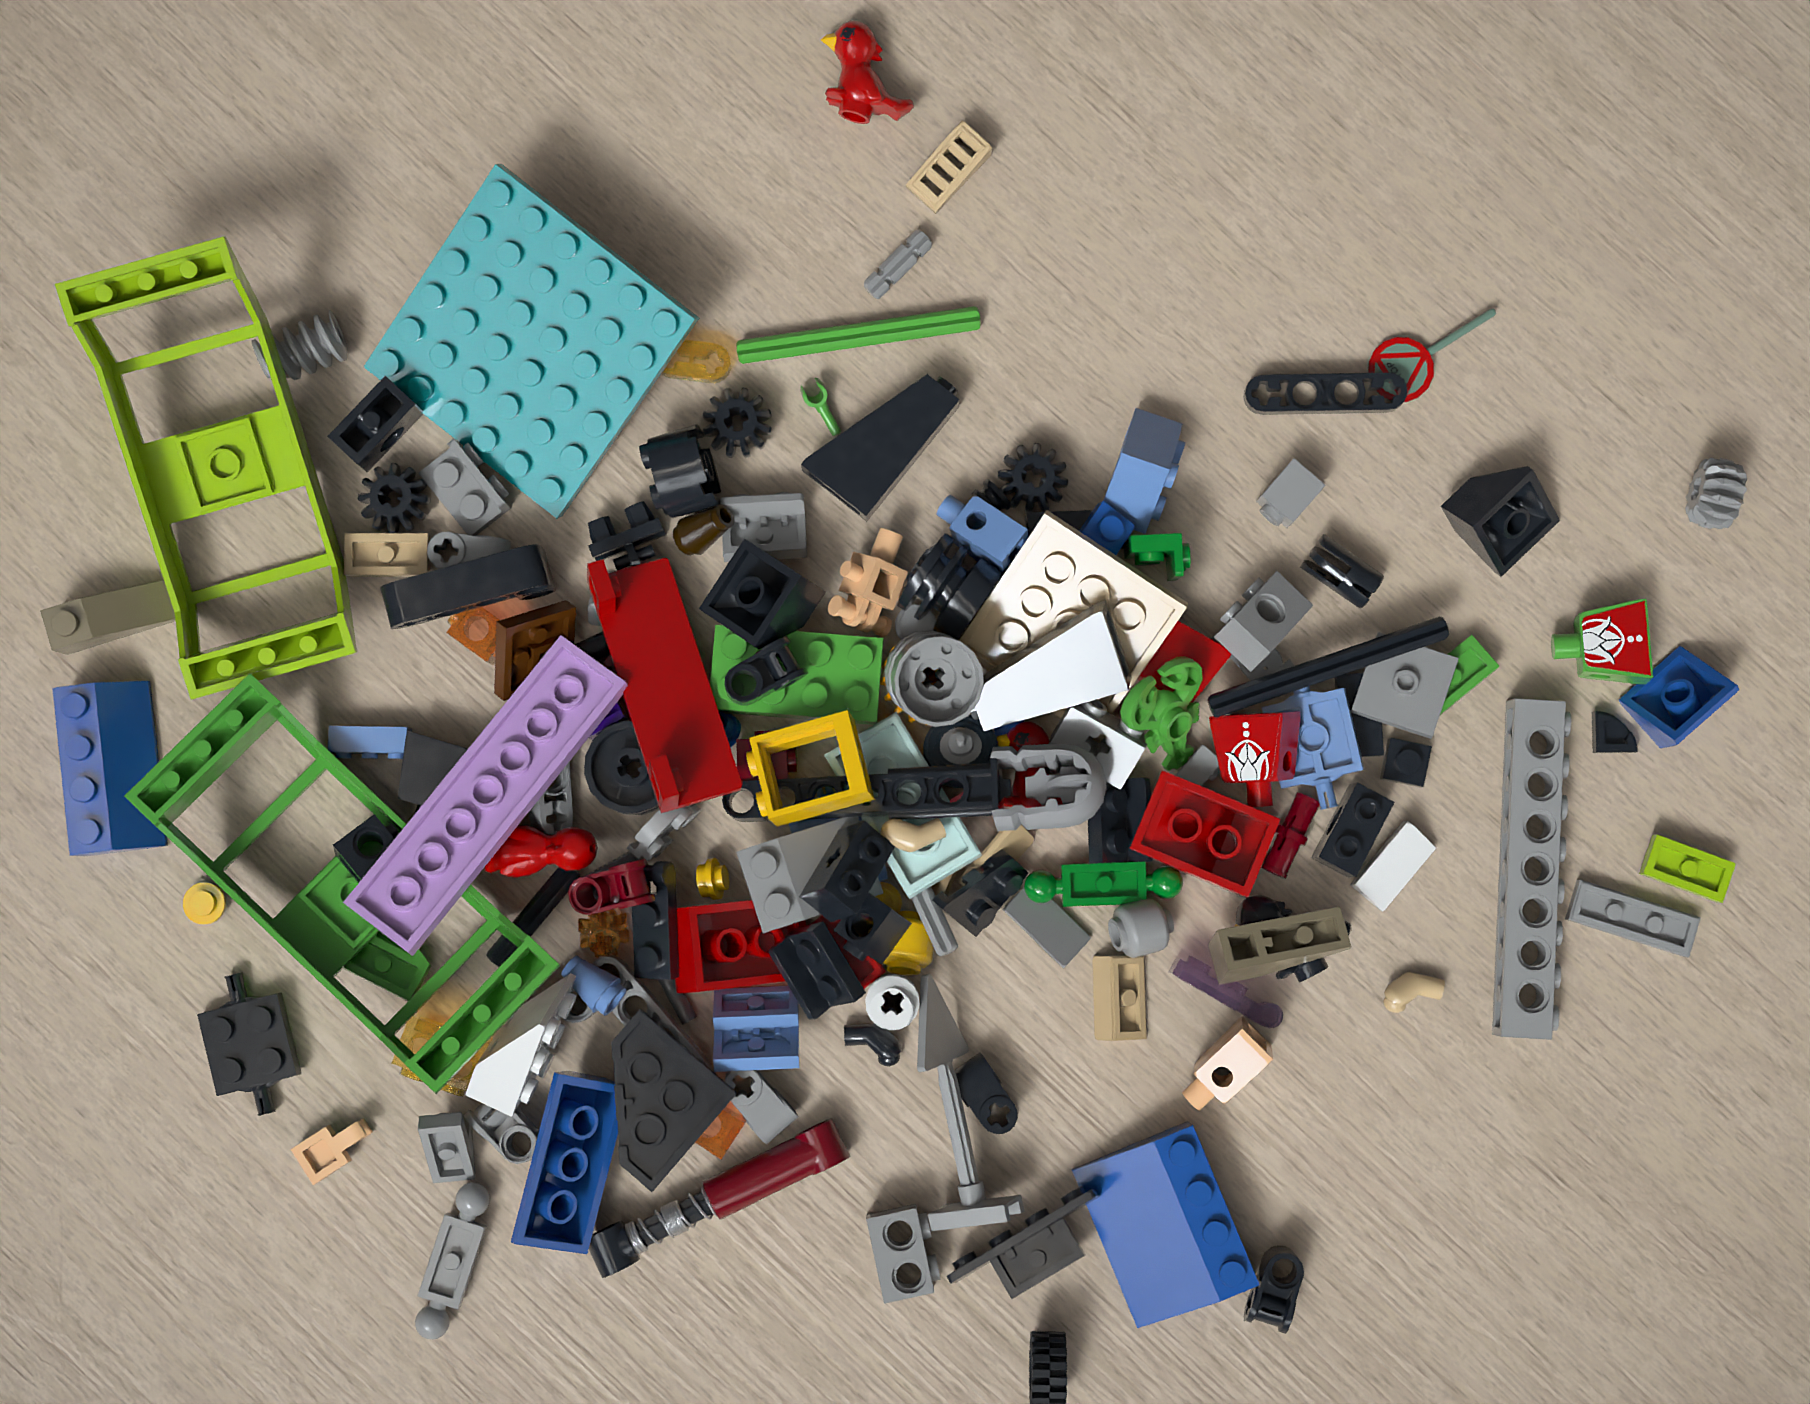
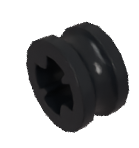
M989 479L983 482L984 488L978 491L975 489L972 492V496H978L999 511L1011 508V503L1007 497Z

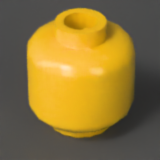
M899 911L897 913L912 924L883 964L887 965V970L894 974L918 975L921 973V969L926 968L932 962L934 947L918 912Z

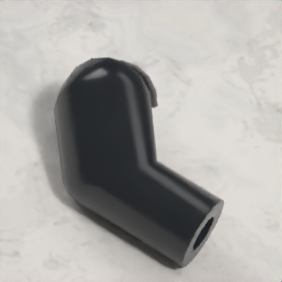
M875 1023L844 1025L845 1046L868 1045L878 1055V1062L883 1066L890 1067L899 1062V1053L902 1048L899 1040L889 1030L881 1028Z

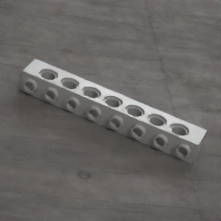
M1516 698L1506 701L1492 1035L1552 1040V1031H1557L1559 1026V1008L1557 1005H1554V988L1558 989L1561 982V967L1559 963H1555L1556 946L1561 945L1563 938L1562 922L1557 921V906L1563 903L1565 892L1564 881L1559 879V862H1564L1566 856V840L1564 837H1560L1561 820H1565L1567 817L1568 799L1566 795H1562L1563 778L1568 777L1570 767L1569 755L1564 753V737H1568L1571 730L1570 712H1565L1566 701ZM1534 732L1542 734L1546 739L1547 747L1542 755L1536 754L1530 747V737ZM1532 774L1541 776L1545 783L1544 792L1539 797L1533 795L1528 789V780ZM1532 815L1537 816L1543 823V832L1537 839L1531 837L1526 830L1527 820ZM1531 857L1536 858L1542 868L1539 878L1534 881L1530 880L1524 871L1525 863ZM1529 899L1536 901L1540 908L1539 917L1532 923L1524 918L1522 912L1524 904ZM1529 941L1533 942L1538 949V957L1530 965L1526 964L1521 958V949ZM1529 983L1536 990V1000L1531 1006L1525 1007L1520 1002L1519 992L1524 985Z

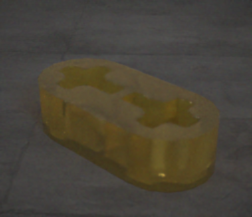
M685 339L677 350V354L680 357L689 358V362L677 361L674 363L673 368H667L666 366L661 375L671 379L710 384L719 383L730 374L732 368L731 359L727 350L721 345ZM715 353L718 356V360L724 363L723 367H716L714 373H708L705 365L695 363V359L709 360L710 355Z

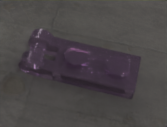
M1190 955L1186 962L1176 958L1168 971L1171 975L1258 1025L1275 1028L1283 1020V1012L1277 1004L1267 1001L1256 1003L1245 996L1248 988L1238 982L1219 985L1218 980L1208 975L1211 967Z

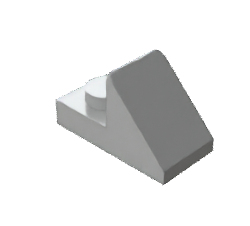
M457 1112L419 1116L418 1132L433 1183L475 1180L472 1126L467 1122L464 1114Z

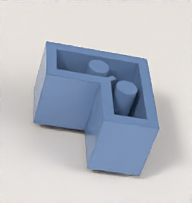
M1135 408L1103 501L1134 524L1135 528L1133 530L1145 534L1150 520L1159 521L1167 499V497L1160 495L1163 486L1171 489L1186 442L1178 440L1182 423Z

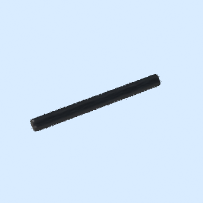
M1439 616L1211 694L1207 699L1212 715L1220 717L1440 642L1449 636V629L1444 618Z

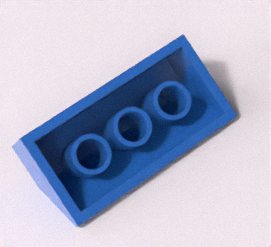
M150 681L94 682L52 688L70 856L85 857L168 846L167 836L124 797L159 762Z
M573 1071L554 1072L511 1243L580 1254L588 1253L618 1136L615 1081Z

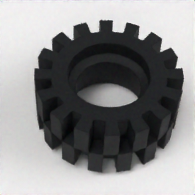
M1031 1331L1029 1343L1030 1404H1066V1333Z

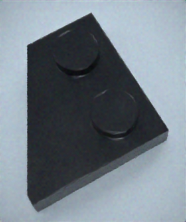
M1001 849L989 857L983 865L972 869L962 877V883L965 886L951 896H947L941 891L932 901L967 931L977 937L983 929L993 922L997 911L1007 899L1018 892L1029 872Z

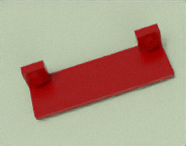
M662 558L610 573L607 572L604 559L587 563L589 590L616 674L628 685L623 691V696L660 812L665 813L740 791L742 789V781L669 560Z

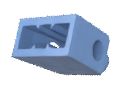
M949 495L941 503L936 513L937 516L950 524V533L952 538L955 539L953 543L960 548L964 545L969 549L967 554L977 562L983 558L1003 573L1029 537L1028 530L978 496H973L965 505L954 496Z

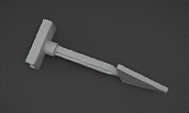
M931 974L921 975L917 1070L918 1072H925L936 1067L938 1068V1081L960 1180L958 1191L961 1201L946 1204L928 1214L931 1231L1008 1222L1011 1220L1010 1215L1025 1212L1021 1195L986 1199L983 1181L978 1178L958 1079L952 1064L953 1059L968 1053L969 1048Z

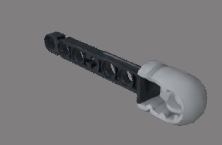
M1024 745L1018 752L1012 746L993 747L990 763L888 768V774H870L872 790L878 793V797H874L875 800L870 801V805L865 806L864 803L807 819L888 815L889 820L894 818L912 820L993 816L997 831L1017 830L1021 824L1027 830L1067 828L1080 825L1095 815L1104 801L1106 778L1102 765L1093 754L1075 745ZM1031 767H1049L1052 774L1060 773L1059 775H1047L1045 769L1040 768L1034 776L1025 777L1026 797L1035 798L1042 807L1025 808L1023 805H1013L1010 809H1004V799L1012 798L1011 779H1003V769L1014 768L1016 771H1026ZM846 776L776 779L779 791L790 789L795 793V803L793 805L815 799L817 791L823 787H832L838 793L844 791L843 787L848 785ZM759 780L742 781V789L740 791L723 795V808L733 819L739 822L768 821V816L762 817L757 804L756 793L762 791ZM955 780L963 785V795L959 800L952 803L942 800L940 796L941 787L947 781ZM909 782L916 783L921 788L919 800L910 805L900 802L898 792L901 786ZM749 791L754 798L753 806L747 812H735L732 807L734 796L738 792ZM1061 797L1064 805H1059L1056 799L1052 798Z

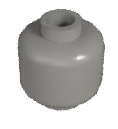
M1147 898L1118 906L1114 911L1113 918L1108 922V931L1111 942L1117 951H1123L1125 955L1137 958L1163 950L1168 945L1169 933L1174 931V922L1167 908L1162 909L1156 900Z

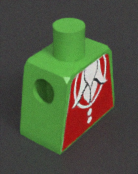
M1638 599L1579 613L1574 619V633L1552 634L1551 636L1552 658H1576L1577 674L1580 678L1631 684H1647L1653 678L1647 599Z

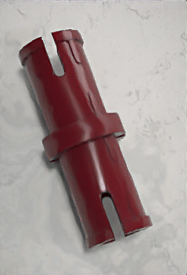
M1296 792L1294 801L1282 826L1278 825L1275 834H1277V837L1261 867L1262 869L1280 878H1287L1289 869L1300 846L1304 847L1308 841L1305 835L1320 807L1319 801Z

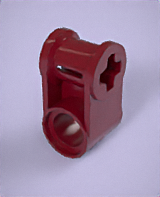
M646 859L608 868L609 870L574 880L568 892L571 906L580 914L590 915L615 908L620 910L655 901V894L649 892L644 867L647 865ZM593 885L598 891V901L593 895Z

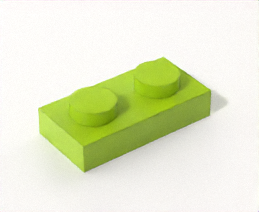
M1655 834L1651 837L1639 874L1716 903H1723L1736 863Z

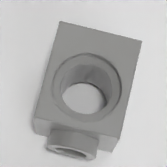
M1294 458L1256 502L1262 506L1259 511L1270 523L1275 526L1283 524L1288 528L1326 485Z

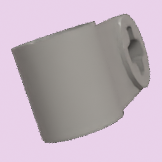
M441 532L430 540L427 552L434 566L437 569L510 550L511 541L491 536H471ZM452 543L458 555L450 556L449 562L444 563V559L438 554V551L446 550L447 544Z
M758 1070L728 1071L724 1081L733 1089L736 1085L734 1077L738 1074L743 1079L749 1075L753 1078L751 1081L752 1091L749 1093L743 1089L738 1091L731 1102L742 1114L750 1128L765 1144H768L799 1117L787 1100L777 1089L768 1083Z
M483 1103L474 1111L468 1110L464 1114L465 1119L473 1129L489 1141L506 1160L515 1164L532 1160L539 1129L521 1111L519 1106L512 1117L496 1110L488 1118L495 1109ZM519 1131L524 1132L531 1139V1149L526 1155L518 1154L512 1145L513 1137Z

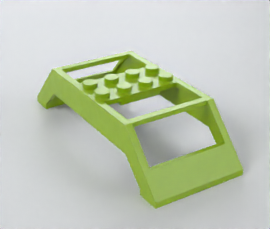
M226 236L56 283L55 287L68 327H72L95 368L174 609L180 657L178 662L190 699L235 688L249 674L259 681L356 653L357 647L347 577L344 575V559L268 319ZM233 281L254 324L117 362L93 320ZM258 336L279 406L144 443L125 386L123 374ZM299 487H306L326 550L325 554L192 591L171 527L172 523ZM331 566L337 613L201 651L197 603Z

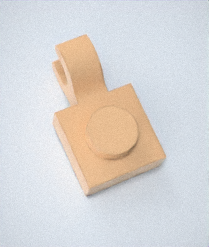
M364 1118L353 1123L337 1135L331 1125H328L290 1150L312 1185H315L351 1162L352 1158L346 1149L373 1132Z

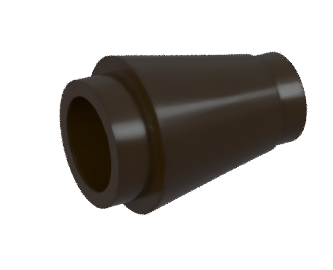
M719 504L716 507L679 519L677 526L673 529L674 542L678 549L686 555H701L734 525V516L727 506Z

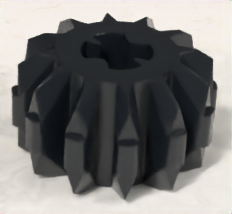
M743 387L740 390L738 399H734L731 388H727L724 390L726 402L722 403L715 396L710 399L712 406L717 412L709 410L703 412V419L713 423L703 428V433L705 437L716 436L711 443L715 451L721 449L727 443L726 456L728 458L734 457L736 447H741L743 456L747 458L751 456L748 444L751 442L760 450L765 447L763 440L758 434H772V427L761 423L772 417L771 410H758L764 402L763 397L760 395L755 396L748 402L749 391L747 388ZM740 414L742 420L746 417L749 419L743 422V430L735 431L733 426L729 429L727 428L728 425L732 424V416Z
M1034 443L1032 455H1028L1023 445L1017 446L1019 460L1007 454L1003 462L1011 470L1003 469L998 471V479L1010 482L1000 488L1003 494L1015 493L1010 501L1011 508L1015 509L1021 500L1026 501V514L1033 511L1034 502H1038L1042 512L1049 511L1050 507L1046 496L1052 501L1059 503L1063 496L1056 488H1065L1068 485L1067 478L1055 476L1066 469V463L1058 462L1053 465L1051 464L1057 453L1054 449H1050L1045 457L1040 456V443ZM1028 470H1032L1034 475L1041 474L1043 476L1040 479L1039 487L1035 488L1031 482H1023Z
M391 463L388 475L381 467H375L374 473L378 479L375 482L369 478L362 480V484L370 489V493L358 494V501L369 504L361 511V515L365 519L374 517L372 527L378 531L387 524L389 533H398L400 522L406 530L412 531L414 524L410 518L415 515L418 519L424 520L426 514L418 509V505L430 504L431 499L429 496L419 494L427 487V483L423 479L414 480L416 471L411 467L405 469L401 474L400 466L397 463ZM392 491L403 495L397 498L401 502L396 507L386 503V500H391L388 494Z

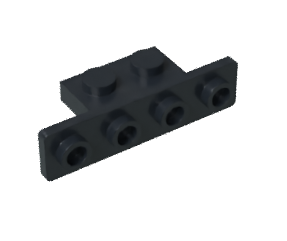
M1083 1186L1071 1191L1061 1198L1064 1204L1061 1208L1051 1214L1047 1208H1044L1025 1219L1024 1221L1028 1227L1013 1236L1009 1229L990 1240L988 1243L991 1250L977 1257L975 1252L972 1251L953 1262L952 1265L955 1271L947 1275V1279L950 1284L957 1283L991 1263L1010 1298H1016L1086 1256L1065 1217L1099 1198L1100 1195L1096 1189L1086 1192Z

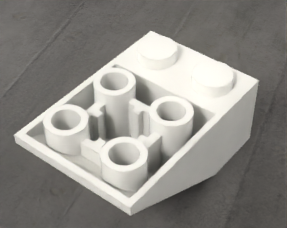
M570 973L523 1004L504 1023L476 1064L465 1094L466 1096L511 1117L520 1102L525 1104L530 1102L539 1082L535 1079L536 1076L544 1078L553 1061L554 1055L550 1053L549 1048L555 1049L565 1029V1025L561 1024L560 1018H567L576 1000L577 995L570 993L576 978L575 975Z

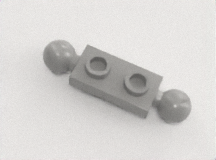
M467 1183L458 1190L456 1194V1206L460 1211L458 1216L450 1213L444 1214L418 1293V1297L430 1300L429 1305L422 1308L415 1319L417 1332L426 1339H438L448 1330L449 1316L445 1311L446 1306L455 1309L461 1307L487 1225L475 1222L476 1216L484 1213L490 1202L487 1189L479 1183Z

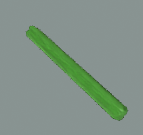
M972 306L743 339L737 341L736 349L739 362L745 364L975 331L980 328L981 319L978 308Z

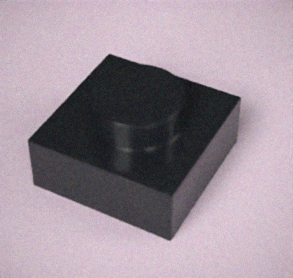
M1388 738L1380 779L1419 788L1424 787L1432 746Z

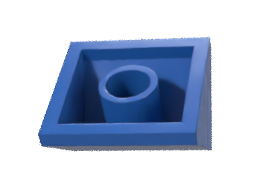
M1679 646L1653 669V678L1647 684H1636L1619 699V702L1656 745L1662 749L1678 745L1740 689L1733 681Z

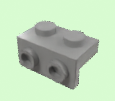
M779 492L774 495L757 496L739 494L720 499V504L727 506L734 516V525L722 535L724 562L731 560L744 538L775 559L807 558L804 495L802 493Z

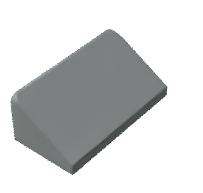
M1024 887L1002 909L1062 968H1065L1091 939L1053 900L1046 903H1036L1028 898Z

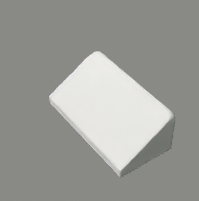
M1408 820L1403 821L1350 885L1383 912L1434 852L1436 847Z

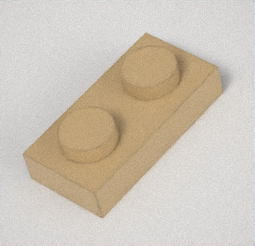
M344 533V575L347 577H412L430 572V559L427 552L430 535L428 533Z

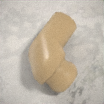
M1413 972L1404 973L1386 987L1383 1001L1384 1006L1390 1012L1399 1013L1404 1011L1406 1004L1418 995L1440 1000L1444 992L1445 981Z

